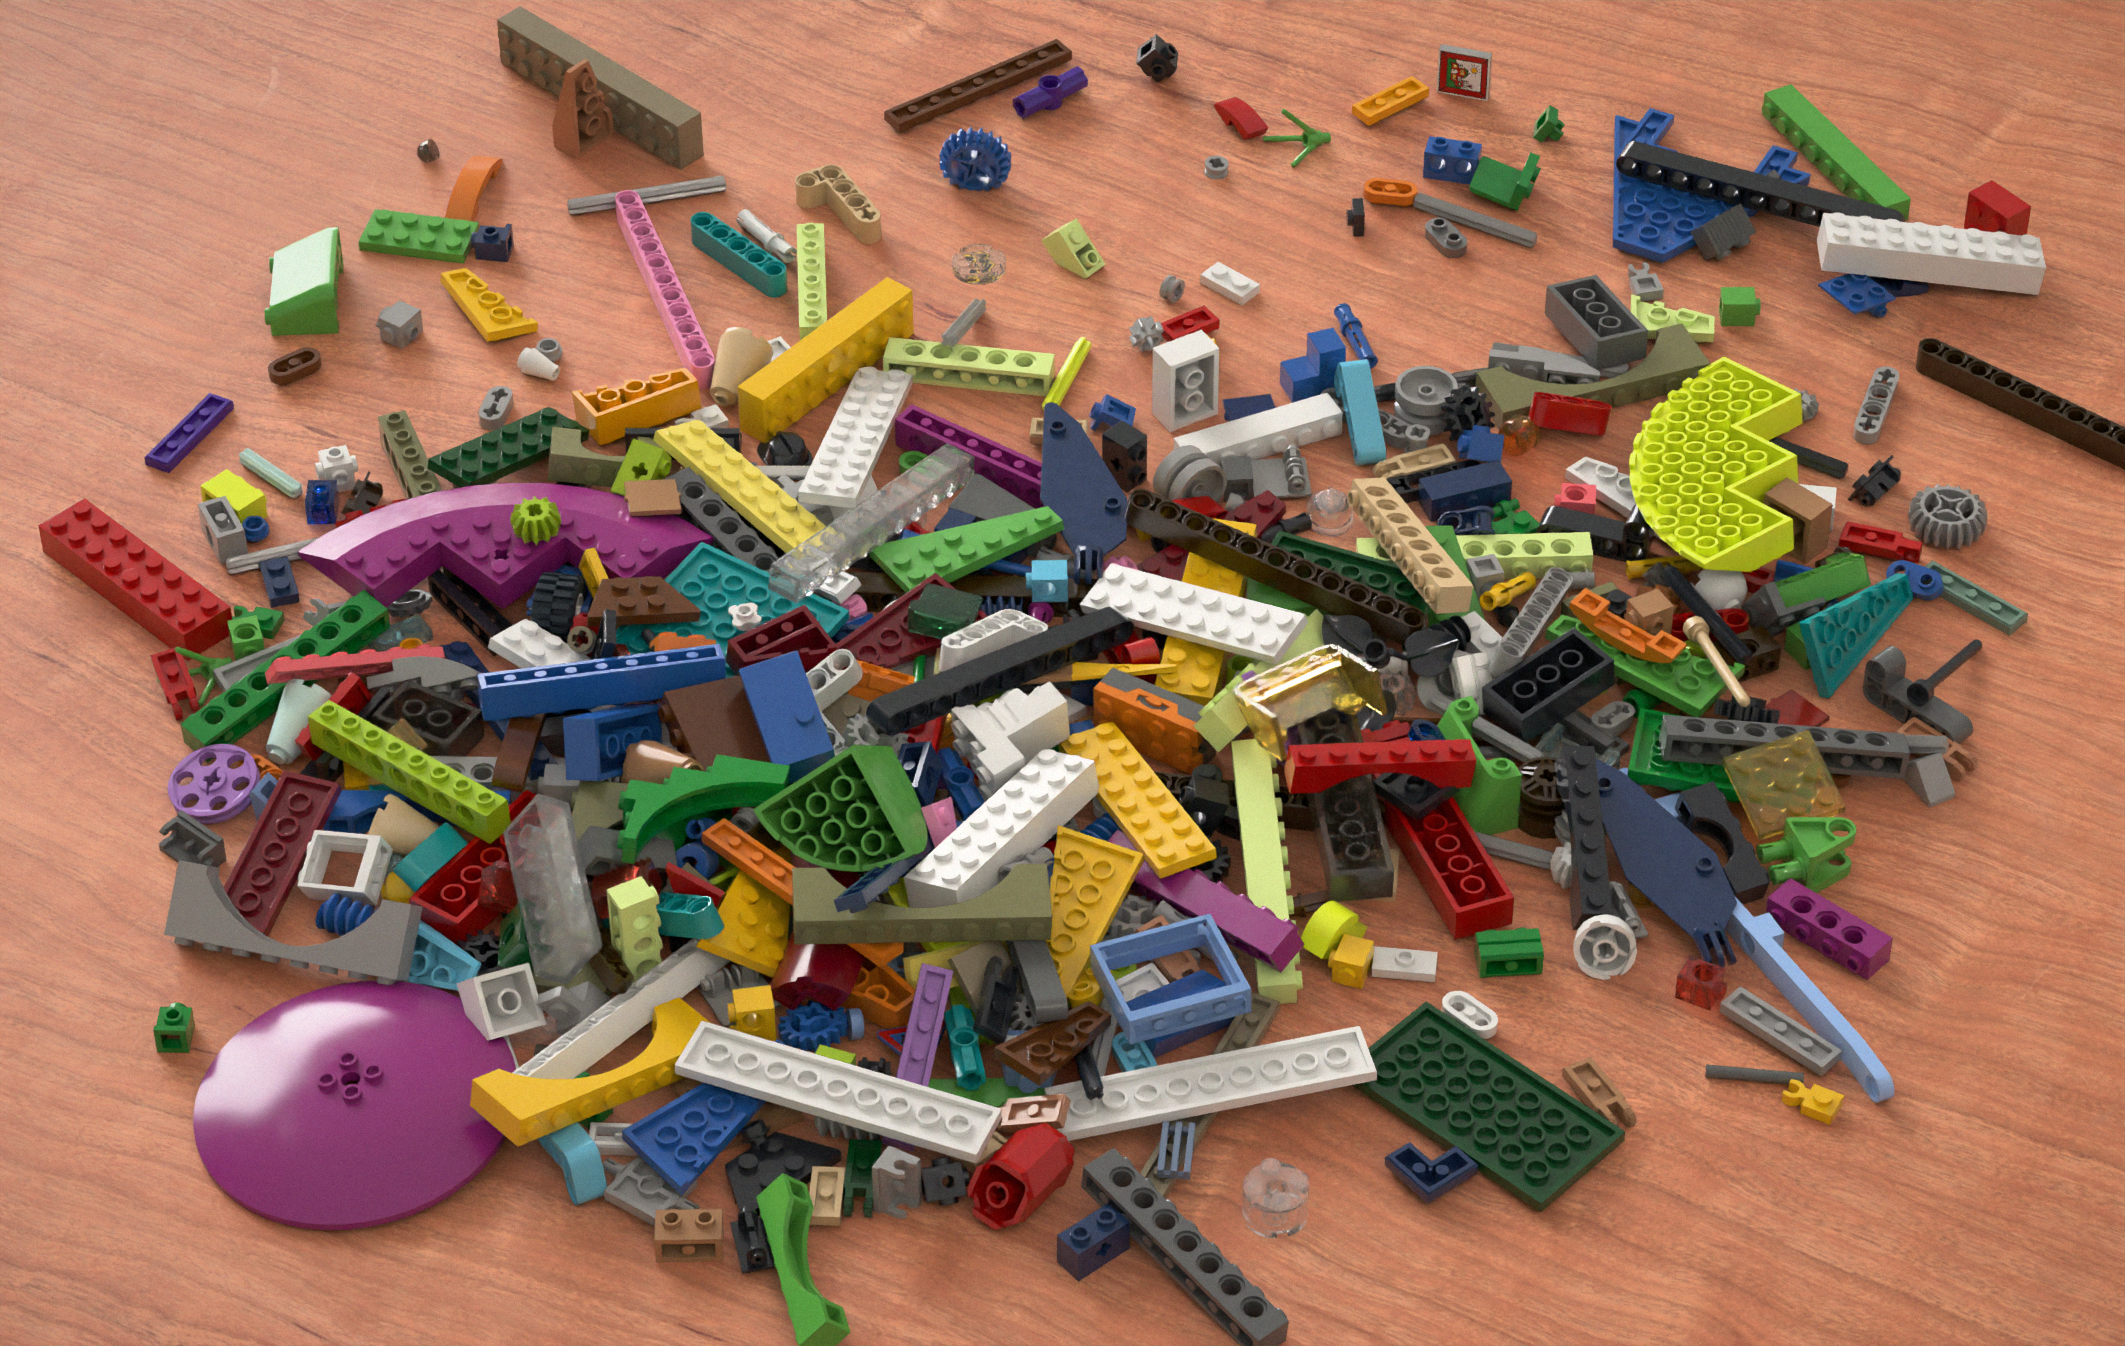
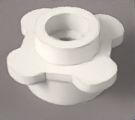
M755 603L733 605L728 610L729 615L733 617L732 625L740 631H749L761 622V616L757 615L756 612L758 606Z

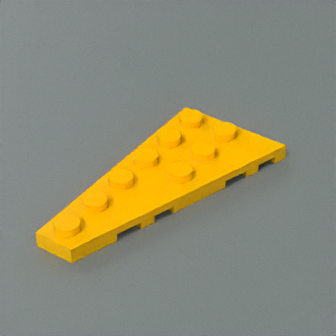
M1058 825L1054 866L1050 882L1052 910L1051 940H1046L1068 1005L1070 1002L1068 993L1082 978L1091 962L1090 945L1101 943L1144 862V854Z
M785 845L774 852L793 865L790 849ZM739 869L717 907V911L725 925L724 929L712 938L699 939L695 947L773 978L778 964L784 956L783 952L788 941L790 904Z

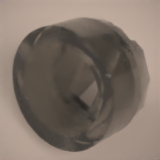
M432 139L422 142L417 148V156L421 161L432 162L440 157L439 149Z

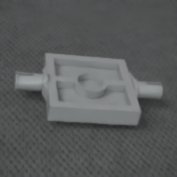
M640 1156L626 1165H621L609 1157L607 1161L603 1162L604 1171L616 1176L614 1181L604 1190L605 1200L655 1226L656 1210L700 1209L698 1204L686 1199L697 1187V1180L681 1196Z

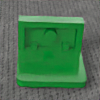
M1530 152L1522 171L1483 156L1472 178L1469 190L1480 197H1485L1504 207L1518 211L1523 197L1529 199L1534 187L1533 183L1536 182L1541 168L1536 165L1540 156Z

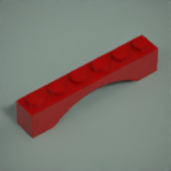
M1470 739L1289 745L1284 774L1290 794L1320 793L1350 778L1375 773H1403L1430 781L1439 788L1449 786L1464 788L1471 787L1477 760Z

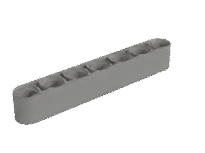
M1556 567L1548 570L1500 641L1488 668L1494 677L1497 678L1529 656L1560 609L1561 601L1565 599L1573 582V577L1569 572Z

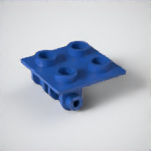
M1848 273L1818 284L1822 290L1854 315L1868 310L1874 317L1879 316L1882 318L1887 313L1886 304L1896 300V297L1867 275Z

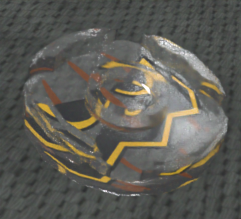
M987 244L967 245L960 249V253L957 255L955 253L952 256V272L954 276L960 281L971 285L993 283L1000 279L1006 270V258L1003 252L999 249L997 252L992 249V246Z

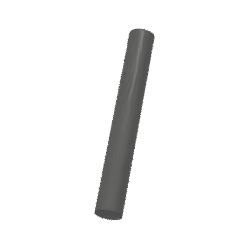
M1706 1064L1705 1077L1787 1085H1789L1791 1079L1802 1083L1804 1081V1073Z

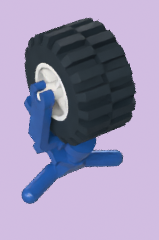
M562 565L554 572H543L537 582L535 592L527 601V608H529L527 616H531V621L537 623L539 627L550 634L560 637L567 644L568 634L573 626V617L582 612L588 613L593 602L581 571L574 566Z

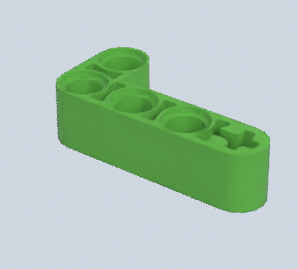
M1847 552L1832 555L1826 558V565L1776 581L1775 584L1786 608L1820 597H1824L1826 601L1864 589L1870 586L1871 582L1864 556Z

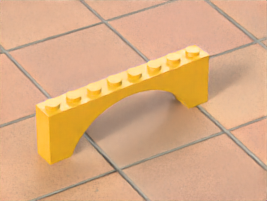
M680 997L654 1007L651 1029L653 1039L649 1046L629 1063L603 1074L576 1079L533 1078L497 1069L472 1079L470 1106L517 1147L686 1078L675 1074V1063L701 1021H709Z

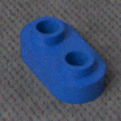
M1899 560L1892 563L1886 571L1887 578L1900 571H1905L1904 574L1908 575L1913 597L1929 601L1938 598L1943 592L1944 583L1941 575L1933 569L1909 561ZM1925 580H1932L1928 585L1923 584Z

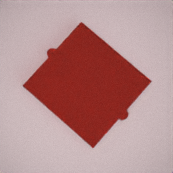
M1792 689L1778 698H1772L1771 702L1766 705L1767 708L1780 710L1778 724L1820 727L1829 721L1830 718L1828 714Z

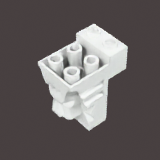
M1050 681L1041 687H1036L1029 696L1020 689L1015 688L1005 692L999 699H995L994 703L985 702L977 708L974 705H967L964 707L956 706L951 709L953 720L951 728L955 739L953 741L954 749L960 757L965 756L970 762L972 770L979 778L978 790L985 802L1040 751L1051 749L1070 736L1067 700Z

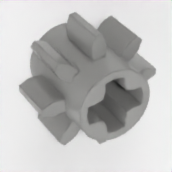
M1151 316L1149 318L1137 319L1133 327H1129L1132 334L1129 339L1133 347L1139 346L1141 352L1144 350L1151 351L1154 347L1159 346L1160 342L1164 341L1161 334L1164 329L1161 323H1155Z

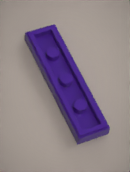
M209 393L144 457L145 465L170 473L234 409L233 401Z

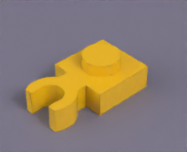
M1794 1079L1790 1080L1788 1091L1784 1090L1782 1093V1102L1788 1106L1799 1105L1801 1106L1800 1114L1831 1125L1844 1101V1095L1816 1084L1810 1090L1805 1088L1802 1082Z

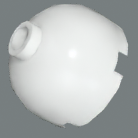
M1704 569L1697 575L1701 580L1695 586L1691 582V585L1714 610L1741 609L1747 593V583L1741 571Z
M1607 914L1593 916L1584 921L1578 928L1573 943L1574 956L1580 969L1590 977L1602 980L1610 979L1608 975L1615 976L1620 973L1621 976L1625 974L1634 964L1637 955L1635 935L1629 925L1619 917Z

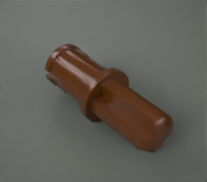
M1324 890L1302 895L1301 892L1297 893V896L1293 897L1294 914H1289V917L1300 914L1302 917H1306V913L1317 911L1326 902L1334 900L1331 891Z

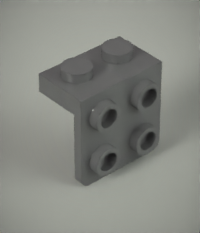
M1775 582L1764 584L1741 608L1749 615L1751 629L1764 626L1771 636L1774 637L1784 631L1783 628L1792 626L1819 613V609L1827 602L1824 597H1820L1786 608Z

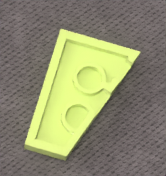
M1631 294L1630 311L1647 328V339H1656L1657 329L1682 323L1695 342H1714L1715 316L1681 308L1678 311L1665 308V303L1655 301L1653 304L1640 301V296Z

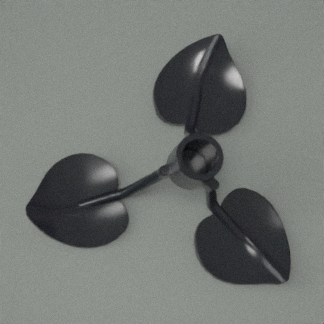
M1324 615L1322 636L1329 655L1339 663L1351 664L1358 658L1360 653L1371 667L1374 683L1373 689L1368 686L1358 687L1349 694L1346 701V714L1357 731L1371 729V732L1383 729L1382 725L1391 722L1395 715L1397 707L1395 696L1389 690H1379L1378 670L1385 668L1389 664L1391 656L1403 661L1411 660L1413 671L1420 676L1435 677L1449 667L1459 646V640L1447 632L1421 630L1415 632L1406 640L1405 648L1409 655H1404L1393 648L1387 649L1382 640L1372 639L1373 634L1369 623L1358 616Z

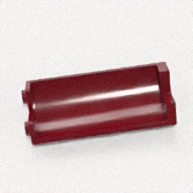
M825 868L837 882L847 889L869 872L838 871ZM878 895L879 899L876 902L886 904L881 895ZM793 928L783 952L784 956L779 962L770 984L773 1000L790 1010H795L809 995L833 1011H836L851 995L865 956L848 944H794Z

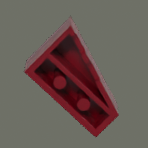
M804 604L728 640L726 663L735 675L739 676V669L797 650L805 673H807L835 652L837 646Z

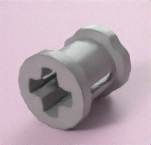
M1419 424L1408 426L1405 431L1407 446L1404 449V453L1427 448V441L1431 433L1430 429Z

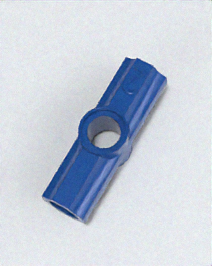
M950 747L939 749L937 756L943 766L940 780L945 789L949 790V797L952 798L953 806L956 807L964 822L985 801L974 783L973 771L965 767L958 752L951 750Z

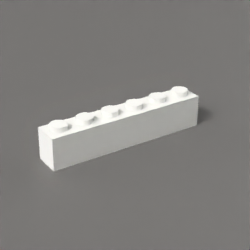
M1324 393L1174 438V450L1181 446L1193 445L1204 452L1210 460L1216 462L1220 467H1222V458L1250 456L1251 460H1257L1284 452L1288 445L1300 447L1341 435L1343 412L1328 393Z

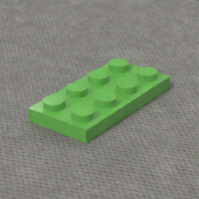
M375 209L359 240V250L464 264L471 250L472 232H478L479 222Z

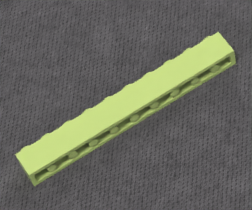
M1268 738L1231 741L1247 897L1255 906L1269 908L1277 918L1283 921L1285 918L1289 919V914H1294L1293 896L1286 895V890L1291 889L1290 871H1284L1283 865H1288L1287 846H1281L1280 841L1285 840L1284 822H1278L1277 816H1282L1281 798H1275L1274 793L1280 792L1278 774H1272V769L1277 768L1275 750H1269ZM1299 952L1281 973L1254 958L1258 994L1280 1001V1004L1297 1003V990H1303L1302 971H1295V964H1300Z

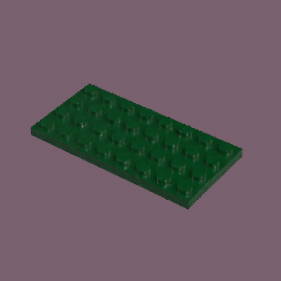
M1427 1001L1368 1048L1377 1071V1080L1352 1085L1447 1150L1457 1146L1478 1165V1171L1539 1212H1542L1625 1141L1624 1130Z

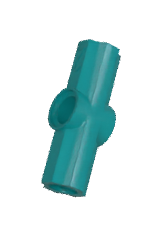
M963 1004L953 1005L947 1012H944V1021L950 1045L951 1062L955 1068L958 1086L965 1088L966 1091L978 1090L980 1085L986 1083L979 1048V1034L973 1031L974 1021L971 1009H967Z

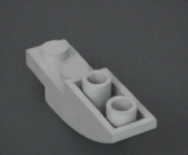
M1519 345L1518 352L1490 349L1488 369L1503 366L1506 371L1516 375L1555 384L1600 382V372L1560 353Z
M425 656L405 657L392 660V672L367 677V688L376 693L381 687L389 689L390 697L396 696L398 694L397 691H419L422 689L434 693V696L441 697L451 695L452 690L477 689V674L482 673L448 659Z

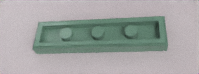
M1932 560L1925 566L1937 571L1941 575L1944 583V589L1940 595L1941 598L2010 636L2027 622L2028 613ZM1925 580L1923 584L1928 585L1932 580Z

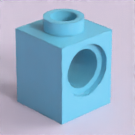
M1032 560V573H1026V590H1032V602H1068L1067 560Z

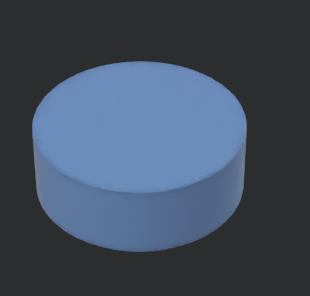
M859 1008L846 1009L845 1014L847 1015L849 1028L846 1029L849 1041L861 1040L864 1037L862 1011Z

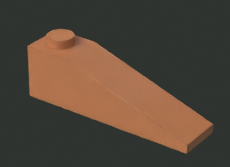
M586 59L566 71L552 125L554 147L575 159H579L614 135L611 109L605 105V96L603 92L599 91L596 85L598 82L589 61Z

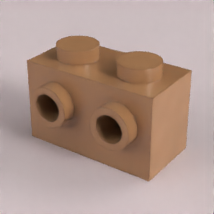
M1655 589L1628 599L1624 618L1653 636H1656L1661 630L1671 635L1674 606L1659 589Z
M723 1209L656 1210L654 1233L656 1262L723 1261Z

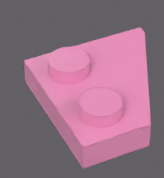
M951 797L921 808L935 848L957 829Z

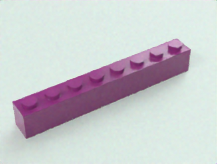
M1118 829L1107 841L1138 852L1127 836ZM1144 859L1130 887L1150 900H1157V904L1162 900L1166 901V903L1184 916L1189 915L1191 918L1211 914L1227 943L1280 973L1305 945L1298 934L1299 928L1291 920L1285 918L1282 921L1269 908L1255 906L1244 894L1240 893L1238 896L1233 894L1225 884L1220 881L1215 884L1198 869H1195V871L1186 869L1160 879Z

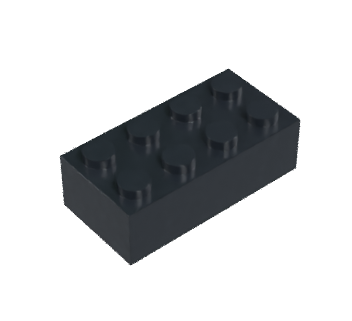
M1573 627L1483 686V712L1506 732L1527 743L1615 685L1614 659Z

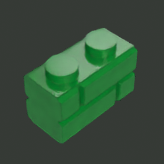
M1520 927L1515 930L1502 931L1489 929L1484 932L1475 933L1474 955L1479 978L1542 974L1544 951L1539 928L1527 929Z

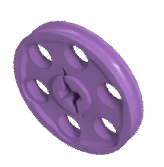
M230 744L210 745L192 752L175 767L168 782V795L177 813L182 810L201 824H215L235 817L252 803L249 793L260 782V772L253 757L243 748ZM216 758L212 765L202 766L206 759ZM238 760L244 761L243 765L239 768H230L233 762ZM184 778H193L190 784L184 786L179 785L181 780H183ZM240 783H249L246 789L242 791L235 790L236 786ZM189 800H199L193 807H184ZM219 802L227 803L220 810H212L213 806Z

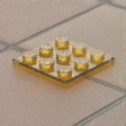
M1809 730L1723 757L1722 764L1759 840L1783 833L1786 818L1832 817L1845 812L1846 805Z

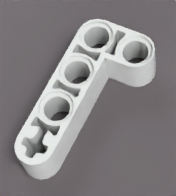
M1012 609L1001 610L944 637L941 642L939 670L943 672L1047 631L1048 626L1046 623L1020 611Z

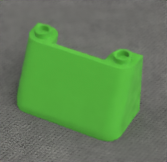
M328 227L275 251L274 257L269 258L270 273H273L270 308H265V324L271 325L272 336L339 333V320L337 319L336 311L338 309L337 290L339 273H343L344 263L339 227Z
M1468 696L1457 699L1449 705L1429 740L1470 739L1477 760L1471 787L1459 788V792L1453 798L1473 831L1494 835L1518 828L1522 774L1517 766L1506 758H1495L1486 761L1472 739V724L1478 718L1479 707L1474 698Z

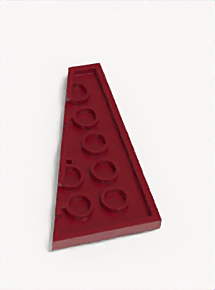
M1266 490L1217 519L1256 524V538L1259 539L1266 530L1286 514V504L1269 490ZM1172 544L1136 566L1139 571L1182 582L1189 551Z
M935 572L839 641L836 646L837 650H849L856 660L891 669L913 661L920 655L927 656L935 653L936 648H941V642L944 637L988 616Z

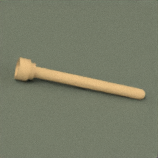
M1699 616L1689 618L1683 625V632L1689 641L1700 645L1741 707L1749 706L1750 698L1708 637L1710 629L1705 620Z

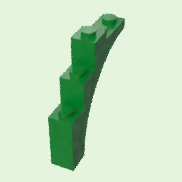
M716 754L713 766H707L706 772L673 767L670 779L665 778L663 784L630 779L627 790L621 791L618 809L623 810L624 830H620L617 845L618 849H622V862L635 864L641 850L654 836L668 826L687 817L724 808L759 806L789 786L790 766Z

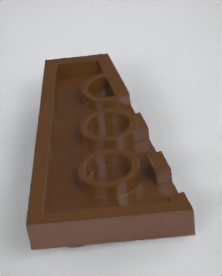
M1088 1001L1069 1010L1068 1019L1043 1023L996 1046L995 1059L1040 1086L1111 1025V1014Z

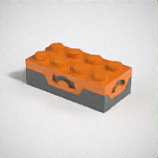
M1112 668L1094 687V728L1100 724L1113 721L1138 752L1189 774H1192L1194 768L1202 764H1208L1216 756L1215 748L1193 726L1202 718L1198 712L1204 707L1203 705L1115 668Z

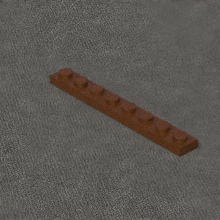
M1055 39L884 111V120L900 133L1072 60V51L1058 39Z

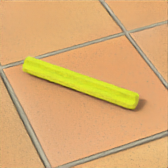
M1085 337L1079 338L1073 346L1042 403V410H1044L1045 404L1050 402L1060 406L1092 347L1091 342L1087 341Z

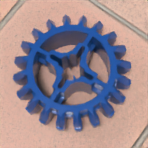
M970 127L967 132L960 128L957 134L952 133L949 139H946L943 143L939 155L940 169L943 170V178H949L950 185L958 184L960 190L962 188L970 191L985 189L988 192L992 187L999 189L1002 182H1005L1008 178L1012 165L1008 144L1002 143L1001 136L994 138L992 131L988 134L984 133L982 127L978 131H974Z

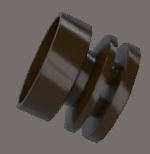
M1537 757L1526 761L1518 769L1522 774L1518 828L1532 837L1541 839L1557 838L1553 828L1556 824L1555 818L1562 815V810L1565 809L1562 797L1557 789L1555 761L1557 758Z

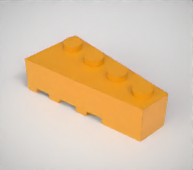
M686 368L653 374L649 376L647 381L624 380V386L609 389L607 384L596 386L595 392L583 394L582 390L572 391L576 420L580 425L589 429V434L599 445L609 444L625 437V428H650L702 409L698 380Z

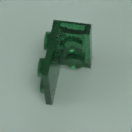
M927 583L920 600L912 599L908 607V631L943 639L975 623L983 603V597Z

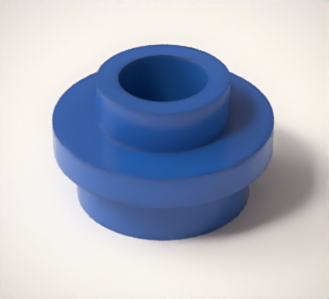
M250 516L242 523L247 541L259 542L270 533L269 525L263 517Z

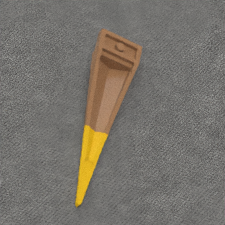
M936 648L934 675L941 672L939 670L941 648ZM1075 662L1021 685L1047 683L1049 681L1063 682L1100 679L1112 668L1132 676L1178 672V665Z

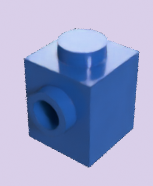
M1473 425V430H1463L1457 443V450L1460 452L1459 458L1487 463L1499 460L1501 463L1504 435L1490 433V427Z

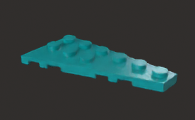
M1896 573L1799 622L1806 647V655L1811 665L1813 681L1816 684L1819 697L1830 698L1914 599L1907 574Z

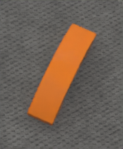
M474 155L467 161L452 190L445 218L474 221L479 211L478 201L489 179L496 177L503 163V158Z
M1586 588L1569 604V608L1576 617L1595 635L1613 647L1634 657L1657 663H1672L1686 649L1687 644L1663 630L1656 636H1653L1608 611L1610 601Z

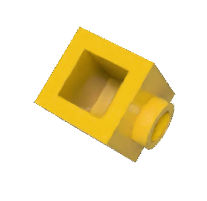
M1343 934L1337 950L1332 949L1328 960V968H1332V982L1362 989L1373 964L1374 941Z

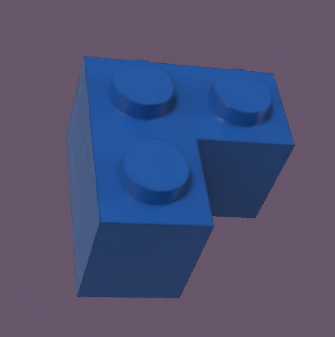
M1334 328L1308 333L1306 356L1280 362V385L1292 403L1321 395L1322 391L1327 388H1335L1334 375L1338 363L1346 362V346Z

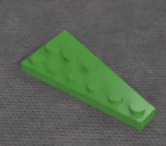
M1046 506L868 547L870 557L907 593L935 572L948 583L955 581L1064 530L1063 520Z
M1561 615L1546 629L1545 639L1552 642L1574 627L1614 659V675L1694 717L1699 718L1716 699H1719L1728 690V687L1708 657L1703 659L1692 656L1688 649H1685L1672 663H1657L1634 657L1613 647L1595 635L1576 618ZM1735 663L1734 667L1728 665L1738 680L1744 673L1745 665Z

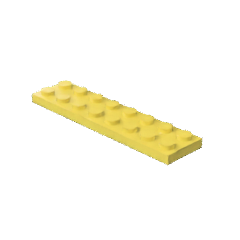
M693 420L655 431L653 441L685 468L690 467L696 475H700L712 491L718 493L725 502L798 564L843 551L845 542L834 531L820 522L815 515L801 506L796 499L789 496L778 484L764 475L759 468L751 464L741 453L733 449L723 438L708 428L704 422Z

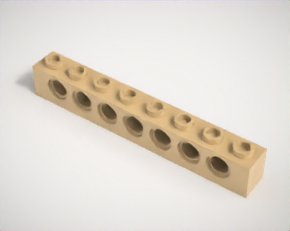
M1386 478L1353 479L1351 490H1349L1347 495L1349 507L1352 508L1370 533L1380 543L1381 547L1384 548L1414 588L1424 598L1425 602L1428 603L1436 614L1469 612L1473 584Z

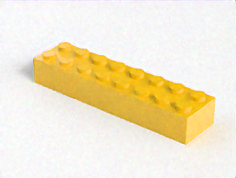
M886 277L738 386L740 430L761 442H768L776 435V432L784 431L851 381L859 368L870 367L883 357L889 337L908 339L914 334L912 289Z
M1215 519L1256 537V524ZM1189 552L1182 582L1244 598L1247 588L1246 576ZM1167 636L1160 664H1177L1178 672L1157 674L1155 685L1206 706L1221 691L1230 652Z

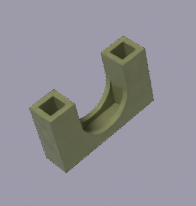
M552 427L548 480L612 487L625 456H607L594 453L582 446L581 430ZM638 436L639 441L662 448L653 441V438Z

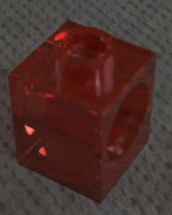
M1690 956L1677 975L1675 998L1710 1011L1717 1000L1721 1001L1725 996L1728 986L1724 982L1725 968Z

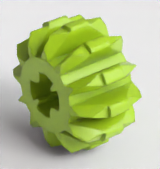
M534 496L533 500L523 498L521 504L514 505L510 522L516 538H522L525 544L534 541L537 545L541 540L549 543L550 536H557L558 528H560L561 515L555 502H550L547 497L538 500Z

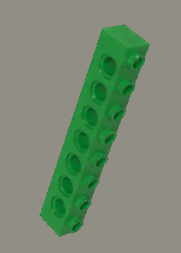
M365 590L355 597L349 598L344 605L333 613L327 614L322 621L310 630L304 631L299 638L288 646L282 647L277 654L266 662L259 664L243 679L233 683L228 690L218 697L211 699L206 706L195 714L189 715L180 724L184 743L193 751L215 744H234L277 712L287 682L267 684L265 672L274 660L280 657L302 659L311 654H318L320 657L331 656L337 652L356 654L391 628L388 609ZM320 679L307 680L302 685L311 687ZM208 758L205 761L208 763L213 758Z

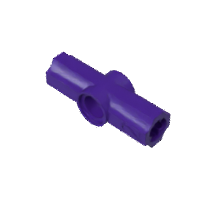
M1078 66L1059 76L1045 75L1039 79L1037 87L1014 98L1013 107L1017 115L1022 119L1042 109H1058L1062 105L1063 98L1088 86V78Z

